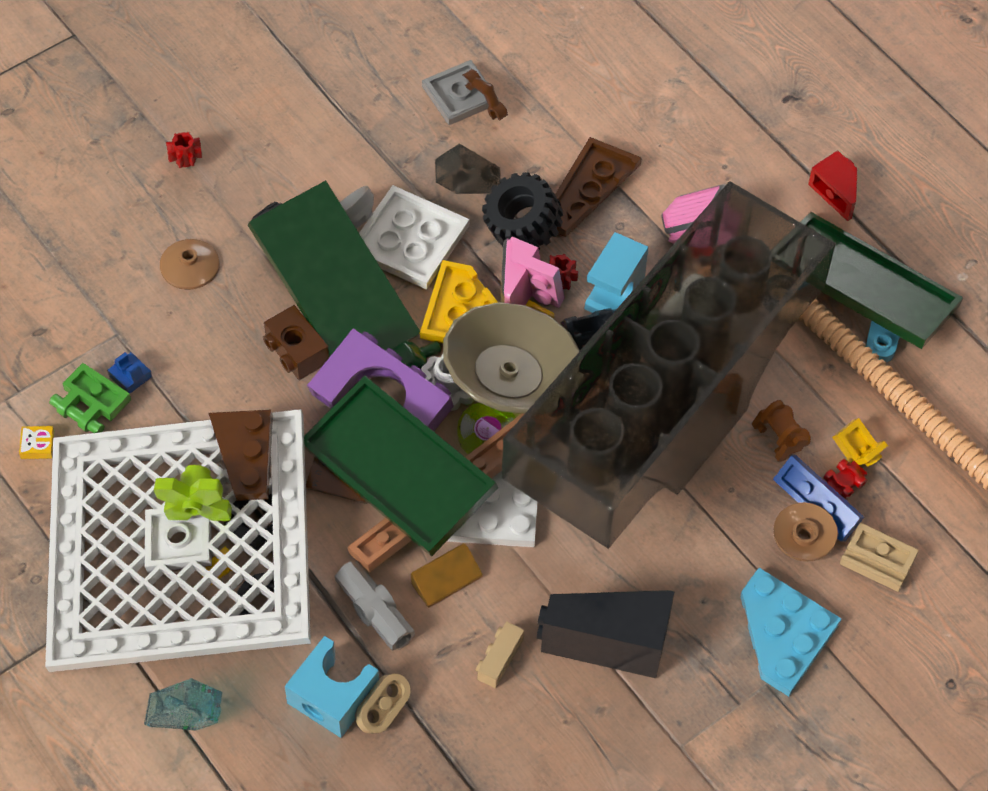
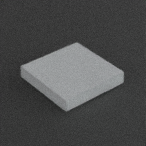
M472 60L422 80L423 89L448 125L482 112L489 107L484 95L477 89L471 91L465 86L469 83V80L462 75L471 69L477 71L481 79L487 82Z

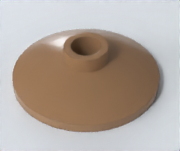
M185 239L175 242L164 251L160 259V271L163 278L170 285L179 289L191 290L203 287L214 279L219 270V257L216 250L210 244L197 239Z
M795 503L779 513L774 523L773 534L776 544L787 556L799 561H816L832 551L837 541L838 530L835 520L824 508L812 503ZM806 534L810 539H802L799 535Z

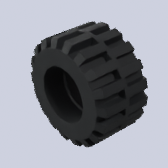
M523 172L521 176L518 173L511 174L509 179H506V177L502 178L498 186L494 184L491 188L492 193L487 194L484 199L487 204L482 206V211L485 214L483 215L484 222L498 243L503 247L505 239L515 237L538 247L539 250L541 245L545 244L547 246L551 243L549 239L552 236L556 237L559 233L557 227H562L563 220L561 217L563 216V210L549 184L544 179L542 180L539 175L534 174L531 176L529 172ZM532 207L525 216L514 219L521 210Z

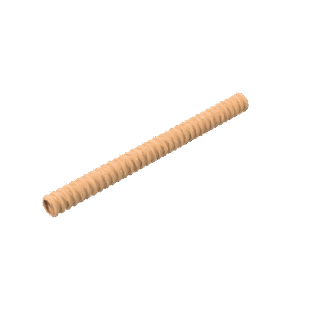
M767 257L761 259L755 265L752 272L754 279H758L761 285H765V289L771 291L774 297H778L779 302L784 303L787 309L791 308V312L797 315L800 321L804 320V324L807 327L811 326L810 330L813 333H817L820 339L824 338L826 345L831 344L830 348L833 351H837L839 357H844L846 363H851V368L858 369L857 373L860 376L864 375V379L867 382L871 381L873 388L878 387V392L885 394L884 397L887 401L892 400L891 404L894 407L899 406V412L906 413L905 417L908 420L913 419L912 423L915 426L919 425L921 432L926 431V436L929 439L933 438L935 445L940 444V449L943 452L948 451L947 455L950 458L954 457V462L957 465L962 464L961 468L964 471L968 470V475L971 478L976 477L975 481L978 484L983 483V489L988 490V454L983 455L984 451L981 448L977 449L974 441L969 442L970 438L967 435L962 436V431L955 429L953 422L948 423L946 416L941 417V411L938 409L934 410L932 403L927 404V399L920 397L919 391H913L911 384L906 385L907 381L904 378H899L898 372H892L893 368L890 365L885 366L886 362L883 359L879 360L877 353L872 354V349L865 347V342L859 341V337L856 334L852 335V331L849 328L845 329L846 326L843 322L838 323L839 319L836 316L832 317V313L829 310L825 311L826 307L823 304H819L816 298L812 299V294L806 292L803 286L799 287V283L793 280L790 274L786 275V271L767 261Z

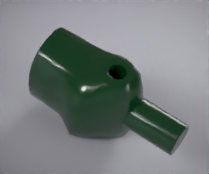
M405 341L392 349L400 355L403 364L409 368L414 365L420 370L427 363L428 357L441 352L437 341L421 348L414 342Z

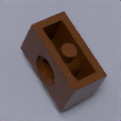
M295 305L264 322L265 335L263 340L267 348L271 352H277L284 369L288 373L293 372L298 380L320 369L329 359L328 345Z

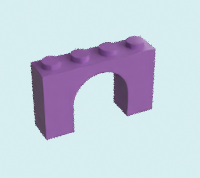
M354 328L307 385L312 396L329 408H332L364 376L367 378L382 376L394 379L406 390V399L403 407L432 431L437 429L454 407L450 397L451 392L445 386L438 382L433 385L425 379L427 377L426 374L418 367L412 365L409 368L401 362L402 358L390 348L385 351L377 345L378 341L371 334L365 331L361 334Z

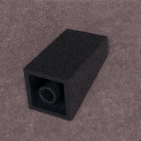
M661 590L551 594L548 606H541L538 617L539 627L536 639L542 640L541 652L656 678L675 592Z

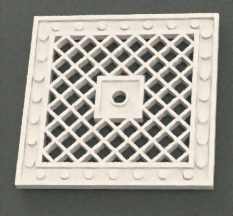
M301 409L272 413L270 463L272 479L270 478L269 495L272 493V506L265 502V499L250 500L239 510L233 505L236 498L232 490L225 498L222 497L229 500L232 514L235 515L225 526L218 521L209 520L201 515L192 516L188 520H168L164 513L165 502L160 505L154 500L156 497L154 485L146 493L138 488L148 477L154 482L156 478H175L177 475L185 472V468L195 458L203 463L201 466L212 470L218 475L216 479L220 480L222 486L226 482L231 485L227 470H223L217 465L222 459V455L211 420L53 438L45 662L48 672L311 644L304 419ZM213 453L209 458L203 455ZM175 457H181L178 461H175L173 459ZM141 461H149V462L145 465V464H143ZM165 462L171 468L160 477L154 471ZM114 464H119L115 469L110 466ZM134 465L140 471L129 481L123 474ZM103 469L109 475L97 484L92 478ZM116 481H119L124 487L115 496H112L107 490ZM86 484L93 489L87 496ZM134 493L140 499L129 509L123 502ZM102 496L108 503L97 512L91 506ZM147 505H149V506H151L153 509L145 510V521H144L142 518H140V517L138 516V514H139ZM259 506L267 513L256 523L248 516ZM119 509L124 515L112 524L106 518L114 510ZM85 512L88 513L90 516L93 517V518H92L89 522H87L86 524H85ZM131 521H134L140 527L128 537L122 530ZM272 521L273 535L265 530ZM244 522L251 529L240 539L233 532ZM102 524L108 530L96 540L90 534ZM211 526L219 531L212 540ZM175 533H186L183 541L179 543L170 542L171 537ZM258 535H261L267 542L256 551L249 544ZM117 536L124 543L112 553L106 546ZM144 536L145 549L137 544ZM228 538L235 545L224 555L217 548ZM86 540L92 546L84 553ZM133 549L139 556L128 566L121 559ZM272 550L274 564L265 558ZM242 551H245L251 558L241 568L233 561ZM101 552L107 559L95 569L89 563ZM213 555L220 561L208 571L204 566H212ZM260 563L268 570L259 580H256L250 573ZM144 564L147 573H149L145 579L137 573ZM117 565L123 572L111 582L105 575ZM229 567L236 574L224 584L217 577ZM84 569L91 574L85 581ZM182 569L177 575L171 571ZM196 570L203 578L192 588L185 581ZM164 574L171 581L159 591L153 584ZM133 578L139 585L127 595L121 588ZM273 579L274 593L266 587ZM245 580L252 587L241 597L233 590ZM100 581L107 588L97 598H94L88 592ZM212 583L220 590L208 600L201 593ZM181 587L187 594L175 604L169 597ZM148 590L155 597L144 608L136 601ZM261 592L269 600L257 610L250 602ZM116 594L123 601L113 611H110L104 605ZM229 596L236 604L225 614L218 606ZM83 598L91 603L84 611ZM197 600L204 607L192 617L185 610ZM164 603L171 611L160 621L152 614ZM132 607L139 614L127 625L120 617ZM244 609L250 613L247 615H239ZM98 611H101L107 617L94 628L88 621ZM211 613L215 614L218 617L206 619ZM179 616L185 620L183 622H174ZM146 620H148L149 622H151V623L153 624V625L141 626ZM114 624L120 627V629L109 630ZM85 628L88 632L82 633V629Z

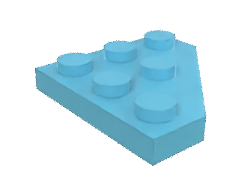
M758 568L743 588L740 597L743 608H745L748 629L759 664L760 678L789 697L836 631L842 618L761 568Z

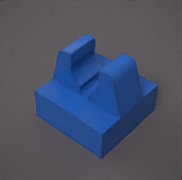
M124 352L115 359V364L107 370L109 377L128 393H132L152 377L151 370L132 352L129 354Z

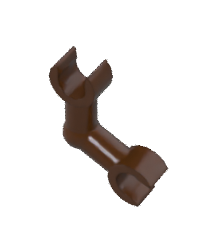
M474 69L462 75L469 80V83L465 85L467 89L471 91L477 89L484 95L489 105L488 113L492 120L498 118L500 121L508 116L506 107L498 100L494 86L491 83L482 80Z

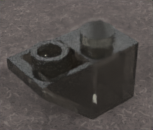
M460 143L435 159L436 183L455 194H491V188L494 184L498 186L501 183L500 167Z

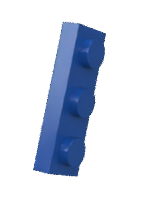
M791 455L773 478L798 503H812L829 512L835 520L838 530L837 539L841 542L846 541L864 519V516L797 455Z

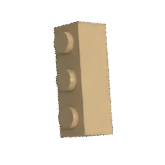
M507 621L503 628H498L495 634V642L489 644L485 653L487 656L484 661L480 660L476 667L478 672L477 680L495 689L524 640V630Z

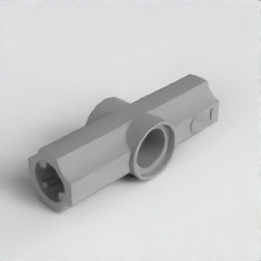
M350 561L340 568L335 575V581L351 599L353 607L363 623L367 626L372 625L392 651L400 650L406 646L415 636V631L396 609L395 601L389 591L383 585H377L358 561Z

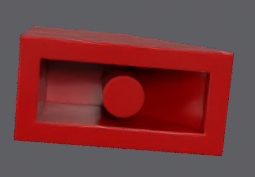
M837 150L812 167L808 185L846 221L852 219L856 204L857 167L849 158H846Z

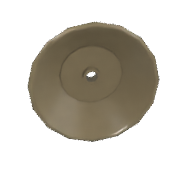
M497 302L473 307L453 321L443 339V361L454 383L473 400L498 411L530 414L550 409L554 405L556 393H559L562 398L567 397L574 384L582 376V370L574 369L575 362L581 352L570 332L550 315L526 305Z

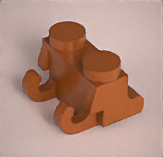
M782 400L774 401L766 409L760 410L751 424L754 429L764 433L767 430L764 424L769 423L779 439L776 443L779 447L774 452L778 462L786 460L792 453L801 451L803 447L808 446L811 442L809 431L801 428L794 420L792 408L789 405H785Z

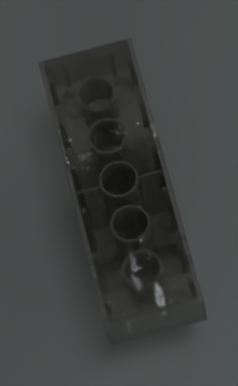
M729 181L503 438L502 479L609 549L645 504L661 489L667 488L678 495L748 410L754 390L781 341L825 287L836 243Z

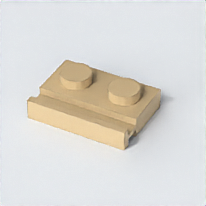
M860 523L841 558L840 565L899 592L919 550Z

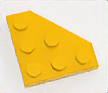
M442 260L420 330V339L437 341L443 344V339L455 319L473 307L497 303L489 289L485 288L480 282L478 274L472 266Z

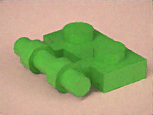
M82 363L62 383L64 390L68 394L64 398L54 394L49 404L55 407L57 413L64 418L70 417L76 421L78 427L85 432L100 433L103 432L105 426L98 422L97 419L102 415L112 421L131 401L130 393ZM80 401L89 406L86 412L76 407Z

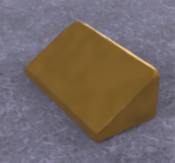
M462 543L411 573V584L429 608L483 577V574L468 546Z

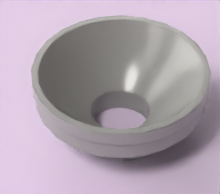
M368 186L355 190L340 202L356 229L373 215L374 194Z

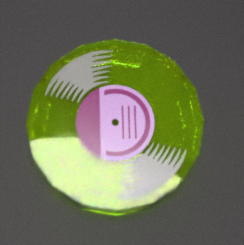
M482 403L471 405L463 411L458 420L457 436L461 448L467 454H470L516 418L512 412L498 411Z

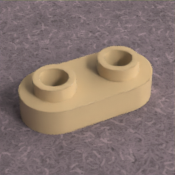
M400 674L382 676L358 706L355 718L358 727L363 732L374 734L385 731L410 697V685L404 676ZM388 686H390L393 691L391 697L387 694ZM369 711H371L374 716L372 722H370L367 717Z

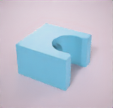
M614 232L587 275V282L595 286L585 302L584 309L591 313L607 308L619 309L644 281L648 246Z
M324 636L285 685L287 704L342 738L355 721L358 706L379 680V670L368 664L363 668L361 674L352 681L336 682L331 680L326 674L335 664L334 641Z

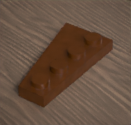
M589 137L555 193L563 210V216L561 217L563 223L562 227H557L558 234L567 237L641 165L642 157Z

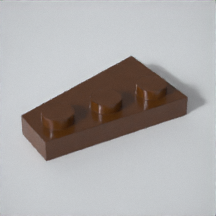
M271 409L208 413L236 500L269 499L273 425Z

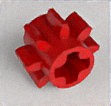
M190 132L175 133L172 142H166L169 162L175 161L179 168L195 166L196 159L203 157L200 138L193 139Z
M566 254L550 255L549 264L559 268L563 290H570L571 281H578L577 261H571Z

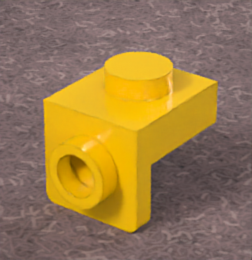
M860 418L852 420L832 436L850 463L855 461L858 465L865 464L867 467L882 458L880 452L888 447L885 440L878 443L874 440Z

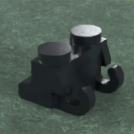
M607 308L579 318L576 316L565 318L561 322V326L570 332L578 349L582 352L583 345L588 344L613 316V310Z

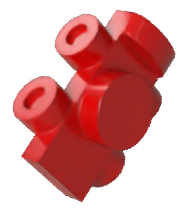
M846 459L841 460L836 466L840 471L836 474L830 469L823 476V479L827 481L826 483L845 499H848L854 493L853 486L860 489L867 482L865 478L867 472L855 461L849 463Z

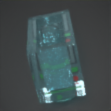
M190 678L150 693L144 725L157 728L197 731L217 724L221 713L220 705L223 692Z

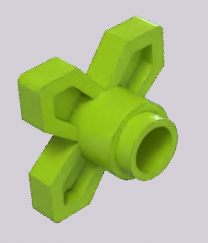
M189 465L185 468V472L181 474L180 481L175 478H156L154 493L157 499L165 501L164 513L168 520H188L192 516L201 515L212 521H230L232 507L229 500L222 498L223 486L220 480L213 479L210 476L211 471L204 466Z

